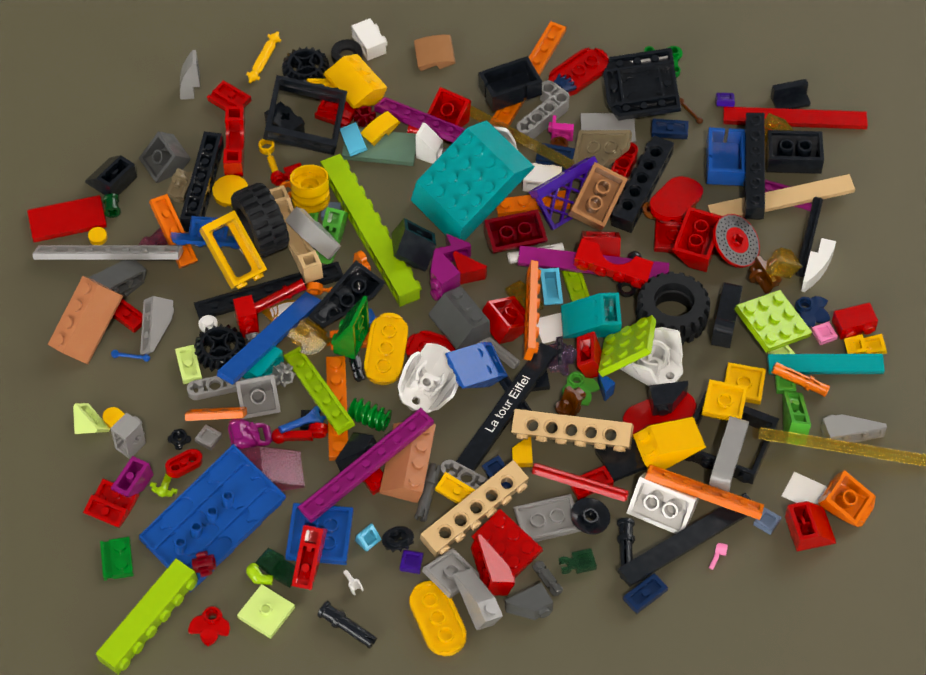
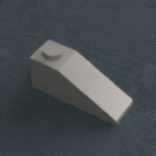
M156 296L144 300L140 355L144 356L155 350L174 314L173 300Z
M843 414L829 415L823 418L821 424V431L827 448L884 437L887 429L885 423Z
M470 568L453 574L476 631L495 625L503 615L495 597L473 569Z

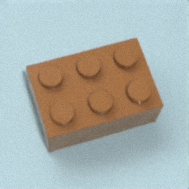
M594 162L568 216L601 231L605 227L628 178Z

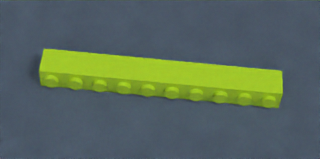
M341 154L320 161L321 167L328 172L329 187L338 202H341L343 211L349 213L348 219L399 307L420 299L422 288L419 281H415L413 278L411 267H407L405 261H400L394 256L393 243L389 237V231L385 225H382L379 213L373 210L371 200L366 198L363 186H359L357 183L356 174L354 172L351 173L348 161L344 160Z

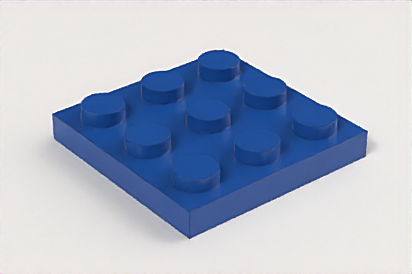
M293 503L285 555L286 560H297L303 525H310L327 529L320 563L347 565L354 513L353 508L332 506L314 522L310 523L298 509L301 503Z

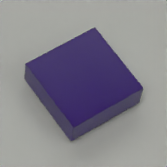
M717 92L716 105L735 107L734 93Z
M403 550L400 571L420 574L424 553Z

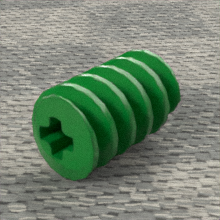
M355 398L349 407L348 414L355 422H361L364 426L368 425L371 429L375 428L378 432H384L390 423L392 410L385 414V407L378 411V404L371 408V401L364 405V398H361L359 402Z

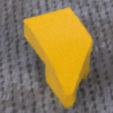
M528 437V440H522L512 448V460L519 467H533L531 437Z

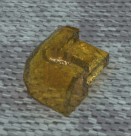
M307 318L300 320L298 326L291 329L287 335L293 343L302 347L300 353L305 355H314L325 350L332 341L331 337L326 336L327 331L325 329H322Z

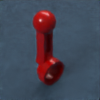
M312 423L307 431H287L282 434L277 428L272 432L271 439L276 444H282L285 441H313V438L320 439L326 437L328 425L325 423Z

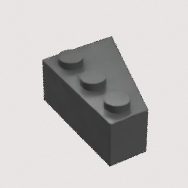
M122 260L89 278L127 297L144 284L146 268L136 260Z

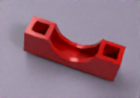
M226 106V146L223 154L225 175L243 176L245 143L244 106Z
M581 238L573 265L580 270H589L598 276H608L617 282H626L635 288H641L648 281L654 261L635 256L628 263L614 264L604 258L600 250V244Z

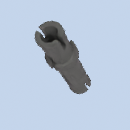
M436 463L429 464L423 493L414 517L416 520H419V517H421V522L427 521L435 487L438 484L437 480L441 466L437 465V468H435Z

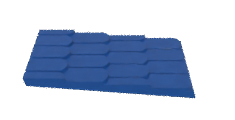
M232 444L139 535V540L166 568L175 559H178L193 570L192 559L196 558L198 552L208 551V555H214L217 567L286 499V495ZM197 573L198 580L194 589L208 576L201 577L200 573Z

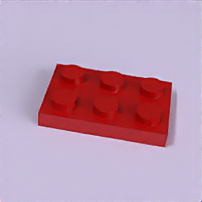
M501 509L471 536L475 540L477 534L482 535L510 566L512 575L515 578L543 551L542 547Z

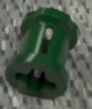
M111 193L103 196V203L105 204L104 215L106 217L115 218L121 213L118 207L119 196L117 194Z

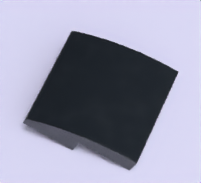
M633 437L631 450L626 449L625 452L614 451V447H606L605 450L595 448V454L605 465L614 482L648 469L643 462Z

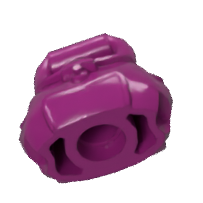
M232 419L229 421L231 445L234 444L242 453L252 450L255 446H267L272 442L270 426L265 423H253L243 419ZM258 428L263 429L265 441L260 439Z

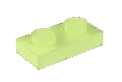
M194 345L175 349L183 384L202 379L197 355L194 353Z

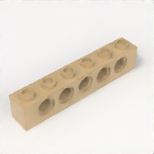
M515 409L511 432L516 435L517 439L528 440V437L536 438L535 441L547 442V439L555 440L556 444L566 445L567 442H573L578 447H586V444L594 445L596 449L605 450L606 447H614V451L625 452L626 449L631 450L634 426L632 423ZM532 422H538V428L535 431L529 430V425ZM552 424L558 426L555 433L548 432V428ZM570 427H577L575 435L569 436L567 434ZM590 429L597 430L594 438L587 437V432ZM609 432H616L617 435L614 440L609 441L606 439Z
M512 460L420 534V540L434 557H437L439 554L443 555L451 549L450 545L455 541L457 543L462 541L466 537V532L470 529L472 531L477 529L482 524L481 520L485 517H492L497 512L496 508L501 504L503 506L508 504L512 500V495L516 492L518 494L523 492L528 487L529 477ZM503 482H508L511 484L512 487L509 489H505L502 487L501 484ZM488 494H493L496 497V500L489 501L486 498V496ZM474 506L479 507L481 512L473 513L471 508ZM463 519L466 524L459 526L455 523V520ZM447 531L450 537L442 538L439 533Z

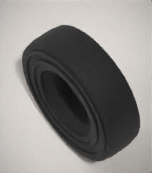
M340 40L331 49V58L334 64L342 58L340 53L344 50H350L361 58L363 57L360 44L354 40Z

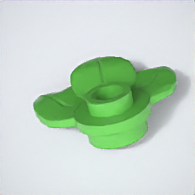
M575 371L567 377V384L562 388V396L566 387L570 386L573 389L580 387L586 393V397L582 400L581 405L588 406L592 398L591 392L600 390V387L594 379L585 378L581 372Z

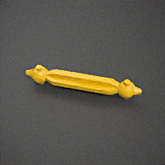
M278 31L271 35L268 34L269 41L264 45L252 67V71L246 74L248 75L249 83L260 80L261 77L258 74L262 72L274 51L275 43L281 42Z

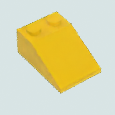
M693 417L650 425L633 434L647 468L649 465H654L667 469L706 448Z

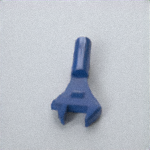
M315 406L306 416L281 425L278 429L282 434L304 424L323 423L326 417L320 416L319 411L321 410L318 406Z

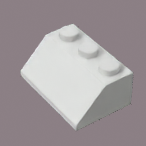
M646 472L643 473L637 482L627 514L674 534L687 528L699 498L646 480Z

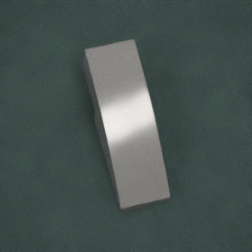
M192 50L187 56L181 69L180 100L194 99V87H200V72L196 50Z
M296 206L285 221L328 260L341 247L334 237L304 209Z

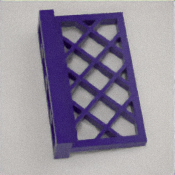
M595 156L581 160L529 191L531 197L535 198L551 230L573 219L568 216V213H565L567 203L572 205L574 203L568 200L570 191L579 193L594 162L598 163ZM574 179L581 180L579 190L572 188ZM561 187L567 189L565 199L557 196L558 189ZM545 196L552 198L550 207L545 206L542 198ZM556 199L564 202L562 211L554 209ZM553 212L561 214L559 222L555 224L551 219Z

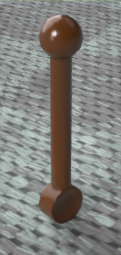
M680 98L681 106H683L696 119V122L698 124H702L703 119L701 117H698L684 103L683 98Z

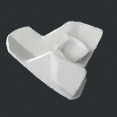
M664 327L655 328L651 354L620 368V370L648 386L678 382L683 375V351L680 332Z
M426 343L422 351L412 354L405 364L398 383V390L402 404L406 405L410 410L417 411L422 408L426 413L439 410L454 397L459 385L456 382V375L453 373V369L447 363L448 359L445 354L451 352L447 348L438 344ZM415 398H418V400H417L418 405L414 404V403L412 402V400H415Z

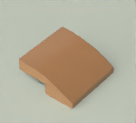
M434 35L414 40L420 71L436 65L439 69L456 64L450 35Z

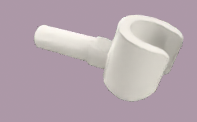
M348 570L343 572L349 581L348 586L353 595H356V589L364 590L359 579H354Z

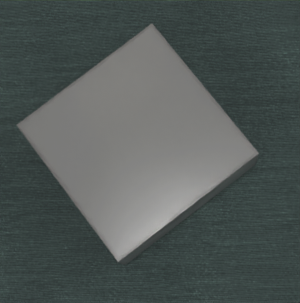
M205 424L194 439L196 443L212 451L222 438V433Z

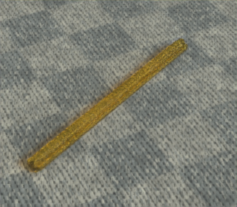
M471 105L470 117L479 122L487 120L492 126L507 128L519 144L565 169L573 166L574 161Z
M763 427L758 431V438L763 440L926 466V454Z

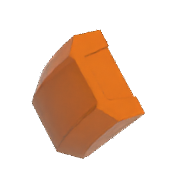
M844 470L829 482V485L818 499V504L841 520L859 527L863 526L874 509L876 496Z

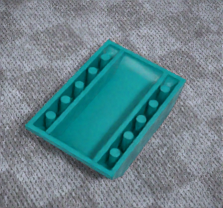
M486 120L467 127L416 181L411 201L445 235L449 234L465 241L535 166Z

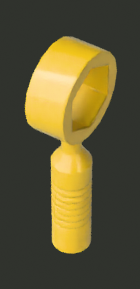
M261 139L258 143L259 151L264 155H268L267 160L271 172L277 171L278 167L275 158L271 155L275 150L274 142ZM264 144L271 145V147H269L268 149L262 148Z

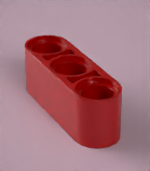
M630 143V149L615 160L611 170L629 179L637 162L638 146Z

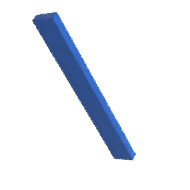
M305 292L217 371V376L232 385L236 383L304 321L321 302V299Z

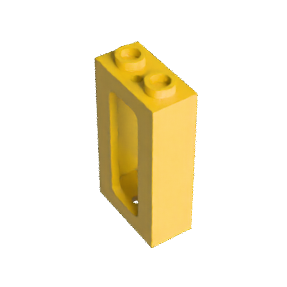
M235 210L201 227L199 232L231 290L236 287L238 290L248 285V281L253 279L255 282L264 277L263 273L266 272L267 268ZM224 226L230 229L251 267V271L241 277L235 276L213 236L214 231Z

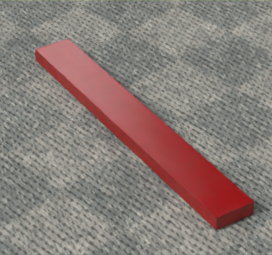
M723 107V124L745 125L746 113H765V126L867 129L868 127L867 112Z

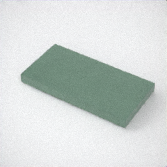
M391 132L389 136L385 134L375 146L362 137L367 150L354 156H350L344 142L342 151L344 160L414 166L416 134Z

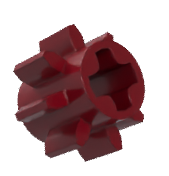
M362 105L359 109H355L354 122H358L359 127H367L376 118V112H372L371 106Z
M208 551L198 552L196 558L192 559V567L195 573H200L201 577L210 576L212 570L216 569L214 555H208Z

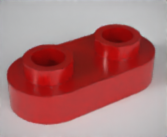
M189 449L170 458L165 464L166 474L171 478H179L199 468L202 465V453L197 449Z

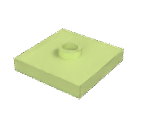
M261 584L237 614V618L271 639L293 612L295 604Z

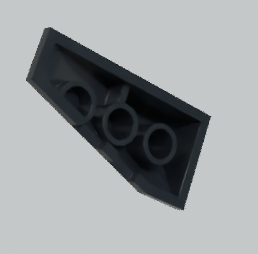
M356 260L311 312L308 318L324 329L347 315L350 309L363 296H367L368 301L373 299L386 282Z

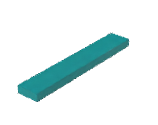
M768 354L767 356L769 375H775L771 372L776 362L802 374H884L885 372L883 354Z

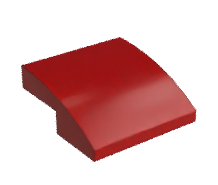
M102 478L95 495H91L83 513L120 528L134 507L139 494L126 497L111 490L114 483Z

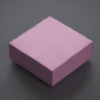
M829 321L814 326L811 329L819 345L837 340L838 335Z

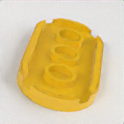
M383 313L375 318L370 326L364 371L367 378L378 385L392 384L398 380L402 373L408 339V325L398 314Z
M424 581L416 585L410 595L409 603L426 645L437 655L450 656L458 653L466 642V628L452 598L449 599L432 581Z

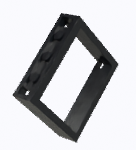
M276 75L263 139L334 155L347 91L323 84L310 83L302 79L297 80L288 76ZM279 90L339 103L332 139L272 126Z
M705 391L693 417L697 426H699L703 418L702 411L707 391ZM744 405L742 420L749 421V425L768 432L752 469L736 465L734 471V478L743 483L753 485L777 430L779 418ZM699 451L684 460L695 462L707 469H713L717 457Z

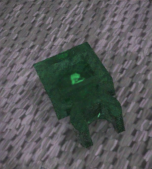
M591 548L572 552V558H559V565H568L562 568V574H568L573 569L576 570L577 574L597 570V564Z

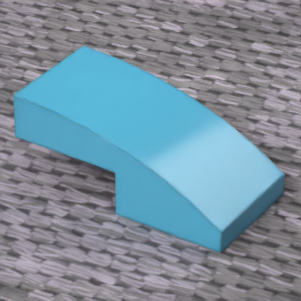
M356 122L340 128L350 156L367 150Z

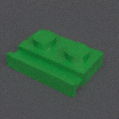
M130 537L110 539L107 542L100 541L104 581L109 578L119 579L134 576Z

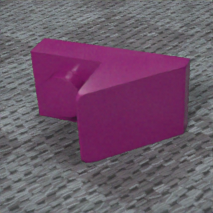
M446 234L447 246L438 248L450 262H453L454 251L471 257V244L449 234Z

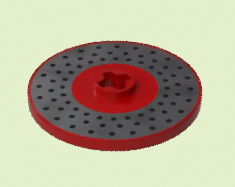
M727 214L717 220L713 228V241L720 256L728 264L738 268H745L753 264L760 252L759 239L753 226L746 219L736 214Z

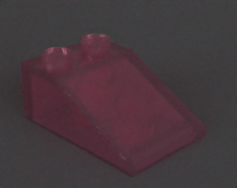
M260 446L240 449L281 491L305 488L300 451Z

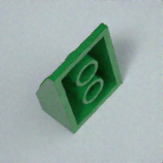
M363 296L350 309L345 319H341L339 331L333 335L331 341L335 354L355 359L370 330L367 296Z

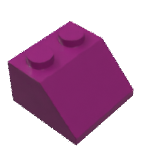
M438 248L434 250L430 280V294L435 301H439L445 292L460 286V272Z

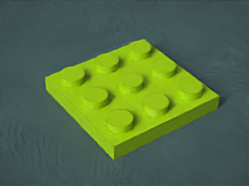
M781 290L738 304L734 309L766 353L806 339L812 334V331Z
M653 315L641 318L637 323L625 326L621 331L609 334L604 339L598 370L602 377L651 354L656 319Z

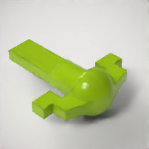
M165 474L160 487H156L157 483H150L151 491L160 497H172L173 494H177L178 489L172 488L171 491L168 490L172 478Z

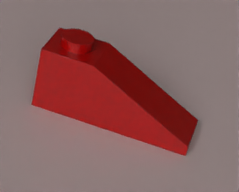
M303 525L291 586L312 590L324 549L327 529Z
M477 534L471 546V551L479 577L493 595L508 596L510 590L515 585V577L512 575L510 566L482 535Z

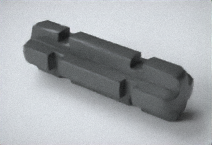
M537 561L532 566L536 574L539 573V578L547 588H550L549 591L553 596L560 595L563 591L561 585L557 584V580L549 569H545L546 565L543 561Z

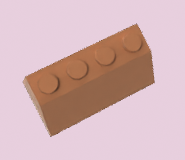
M82 276L47 345L74 359L89 364L123 296L94 279Z
M402 422L393 424L392 430H394ZM436 424L429 427L385 463L379 494L414 503L419 502L424 489Z

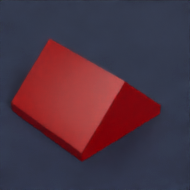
M440 87L427 114L463 127L470 120L471 100Z

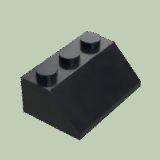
M767 131V172L822 173L824 164L822 131Z

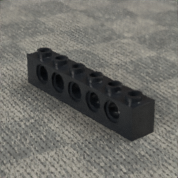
M746 113L745 219H764L765 113Z
M205 131L203 133L180 216V222L185 232H189L191 216L205 217L224 148L221 133Z
M654 136L651 142H647L645 154L640 155L638 167H634L631 173V180L626 182L624 193L620 194L617 200L618 205L612 210L610 218H612L611 226L632 233L643 212V205L649 201L673 155L674 142Z

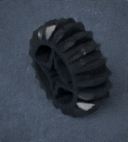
M307 46L305 49L299 47L297 51L293 49L292 53H287V57L284 58L282 63L283 76L297 80L326 78L324 72L330 68L329 60L326 58L325 53H321L320 49L315 51L314 47L308 49Z
M213 324L212 329L206 327L205 332H200L199 337H196L194 353L197 355L198 363L200 365L203 364L205 369L210 368L211 372L215 369L218 371L246 346V342L241 331L237 332L236 327L231 329L229 324L226 327H223L222 324L216 327ZM231 343L235 345L233 350L230 349ZM207 346L210 347L209 353L205 351Z

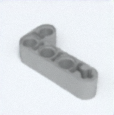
M549 80L542 82V95H540L542 103L517 123L516 139L519 143L528 144L548 128L549 122L553 121V115H556V120H558L568 111L569 94L556 83Z
M732 416L729 417L712 470L710 486L727 492L730 491L749 421Z

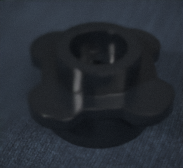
M176 429L168 436L167 440L175 446L176 450H181L186 443L191 442V437L187 436L183 429Z

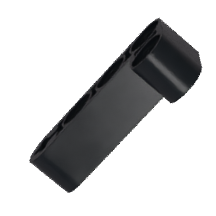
M724 282L711 345L730 349L737 317L734 309L740 303L743 286Z

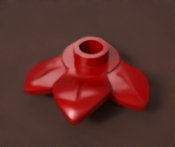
M213 606L206 608L202 615L194 617L188 627L189 634H200V638L205 646L214 644L219 635L228 636L230 632L229 622L223 618L221 610ZM210 616H216L213 620L209 619Z

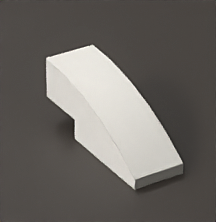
M821 238L818 253L810 252L801 292H806L825 273L831 262L836 241Z

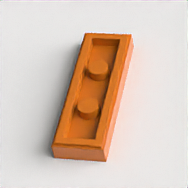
M247 407L190 409L185 413V421L244 418L247 415Z

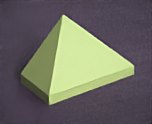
M89 403L74 404L75 434L110 431V428Z

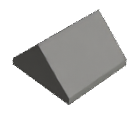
M274 374L238 380L236 382L239 406L247 407V415L242 419L281 412Z

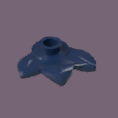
M814 296L812 298L801 297L796 301L795 309L800 313V317L808 327H814L816 322L825 323L830 321V315L824 309L828 303L827 299Z

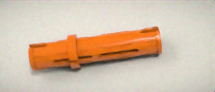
M778 362L775 363L771 372L804 387L807 391H814L823 397L827 395L830 388L829 385L815 380V377L804 375Z

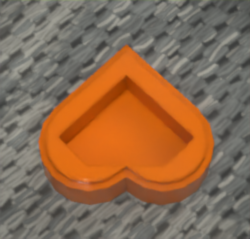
M361 250L354 253L353 263L357 260L371 271L366 254Z

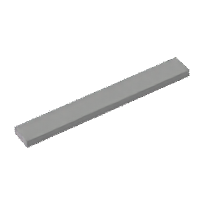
M39 245L33 252V260H179L183 253V246Z

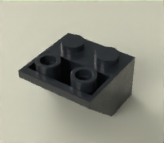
M122 155L110 157L85 180V183L103 195L111 193L119 195L137 178L135 164Z
M403 218L391 233L394 256L400 261L411 264L416 269L419 268L426 271L436 247L435 233Z

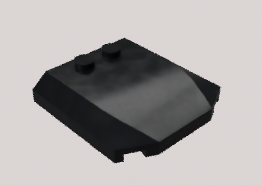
M672 48L612 56L609 58L607 68L603 72L607 104L618 120L681 111Z

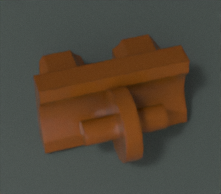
M756 256L754 264L749 268L751 274L748 279L751 283L757 282L764 293L769 294L773 287L779 286L782 278L779 274L771 272L773 265L770 260L764 261L761 256Z
M570 386L566 387L561 401L556 403L555 411L561 415L576 416L581 410L580 405L582 400L585 399L586 393L580 387L576 389Z

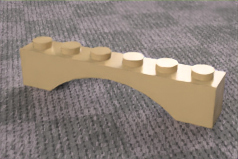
M282 185L270 189V192L274 196L285 221L294 208L285 186ZM285 221L289 233L288 248L305 284L323 278L322 263L316 251Z

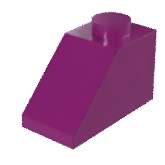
M132 456L112 485L111 490L126 497L142 492L154 475L150 464Z

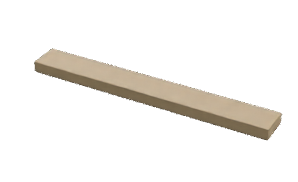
M850 174L765 192V212L813 201L814 197L827 199L854 193L855 187ZM745 197L708 205V212L721 216L736 214L745 217Z

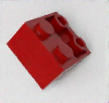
M808 501L787 506L785 519L796 551L836 544L828 517L822 506Z

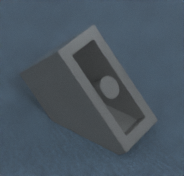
M539 583L506 599L505 611L536 620L551 614L553 611V601L542 583Z

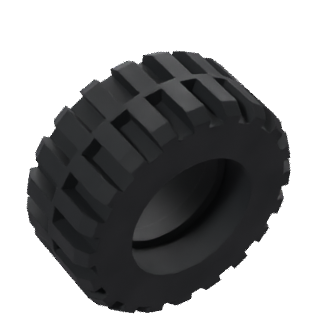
M257 182L234 192L231 197L233 211L235 210L260 257L264 258L286 248L289 244L287 225L270 190L263 183Z
M668 272V274H657L656 278L653 276L648 279V283H644L639 291L636 320L638 321L641 318L653 315L656 319L655 328L664 327L678 330L682 345H684V342L690 343L694 341V337L698 338L707 326L710 311L708 292L703 288V284L699 281L696 282L695 278L690 275L689 277L685 276V273L679 272V274H674V272ZM674 301L686 306L689 312L681 316H669L662 313L656 306L663 302Z

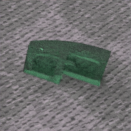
M267 548L255 563L267 574L273 575L274 579L290 588L295 565L285 561L283 555Z

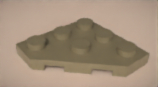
M579 130L572 166L587 157L595 156L598 164L608 167L630 149L631 130Z

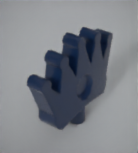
M558 74L556 80H554V83L566 92L576 90L574 81L571 82V78L566 79V75L561 77V74Z

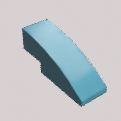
M538 268L541 270L539 281L544 305L563 304L559 268Z

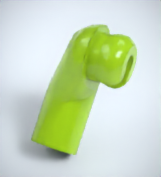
M256 563L249 564L246 572L254 584L273 585V575L262 574Z

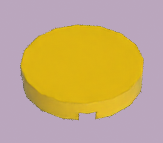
M225 175L214 183L212 188L213 198L216 203L223 207H232L231 197L233 193L247 187L248 184L240 176Z

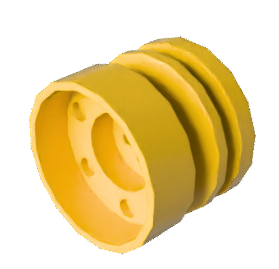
M313 164L303 165L293 170L290 175V185L294 208L297 206L304 209L307 213H317L328 207L330 202L328 172L321 166Z

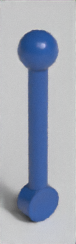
M113 350L111 352L113 358H118L120 356L143 359L145 362H148L150 360V356L148 354L142 356L135 354L119 353L118 350Z

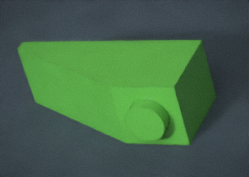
M327 207L322 226L340 244L349 213ZM316 250L321 263H333L336 253L328 260Z
M784 390L783 432L785 440L792 444H805L811 422L803 394Z

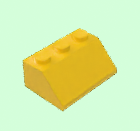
M358 54L343 56L324 72V76L334 88L347 91L346 101L353 109L360 108L362 105H376L383 99L387 86Z

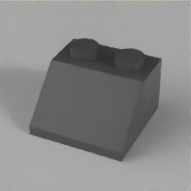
M159 131L139 157L156 183L172 177L177 168L183 170L191 159L174 134Z

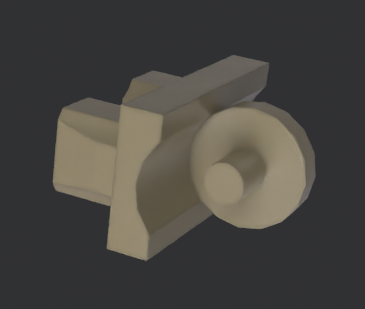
M177 168L173 174L166 194L174 202H184L193 171L186 172Z

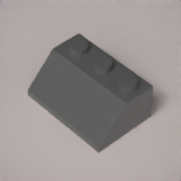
M461 286L445 292L429 312V317L456 350L471 346L490 337V320Z

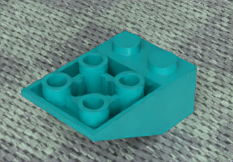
M619 292L598 293L561 305L563 339L577 338L593 331L596 333L597 338L621 331L622 321Z

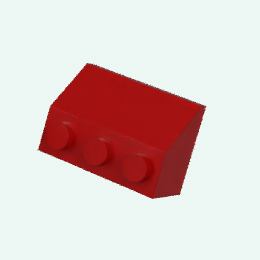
M688 206L672 252L689 268L707 273L716 248L713 241V228L717 220L722 216Z

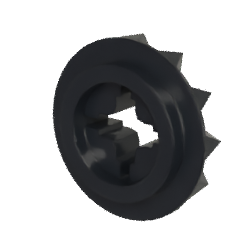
M394 527L384 533L382 544L386 550H391L392 552L399 550L401 552L402 549H409V545L414 544V534L407 527Z

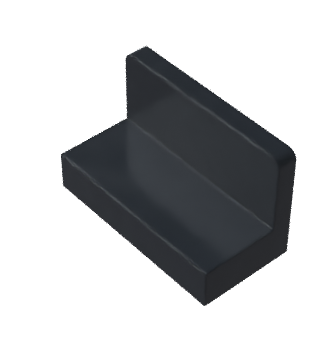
M807 79L772 85L770 97L775 108L799 109L811 105L807 95Z

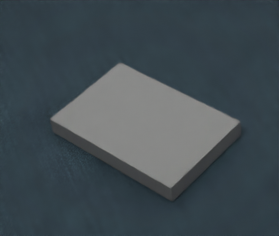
M613 113L580 114L581 130H631V143L636 144L634 118L618 120Z
M571 494L513 507L517 525L535 542L581 532L574 526L571 520V509L574 505Z

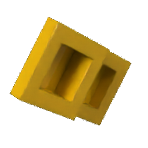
M386 111L364 128L361 135L375 146L385 134L389 136L400 124V121Z
M863 334L844 338L847 354H887L882 334L863 338Z

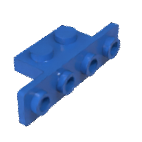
M191 216L189 233L171 232L170 237L173 243L177 245L193 244L202 247L207 244L199 230L202 226L218 218ZM227 226L213 232V236L220 248L222 246H230L234 249L240 248L234 236H227Z

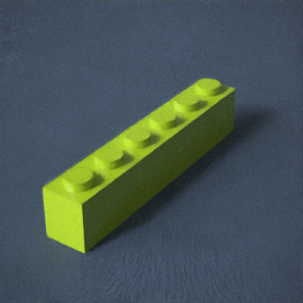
M175 559L95 653L98 660L118 675L122 670H126L130 665V660L135 654H139L142 651L145 642L156 634L157 628L161 623L168 620L171 611L182 603L186 593L194 589L198 580L195 571L178 559Z

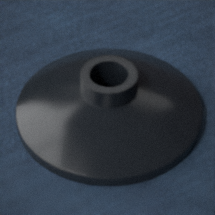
M583 498L573 505L571 520L574 526L581 532L591 535L599 534L607 529L610 523V512L601 501L594 498Z

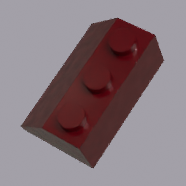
M538 209L484 220L485 239L488 248L493 253L520 248V246L548 242Z

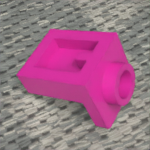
M553 115V121L549 122L548 132L552 133L551 140L554 137L561 136L566 138L567 141H573L574 124L556 123V115Z

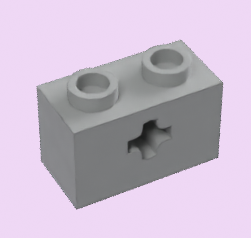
M126 413L110 428L115 449L129 459L146 444L142 421L137 416H131Z

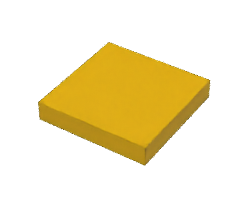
M728 362L725 382L748 387L745 402L760 405L766 369Z
M709 379L702 415L727 421L730 416L742 419L748 387Z

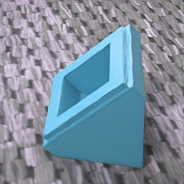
M372 523L358 533L355 538V542L366 552L382 540Z

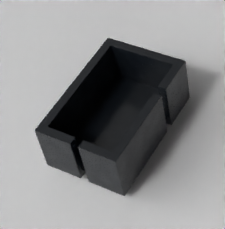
M528 56L478 72L479 88L484 97H486V101L492 111L523 102L524 98L529 100L542 95V80Z

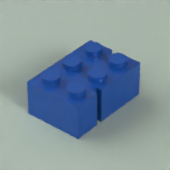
M709 127L707 136V184L743 186L746 173L745 129L729 128L726 143L723 142L725 128Z

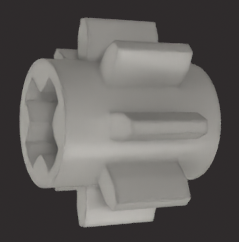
M280 362L279 365L273 366L271 374H274L276 385L281 384L283 387H286V384L293 383L296 373L292 371L293 366L289 363L284 364Z

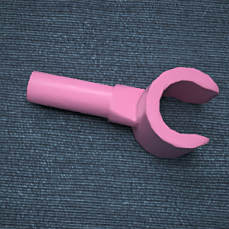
M718 543L716 545L715 554L709 569H714L719 555L726 556L727 544Z

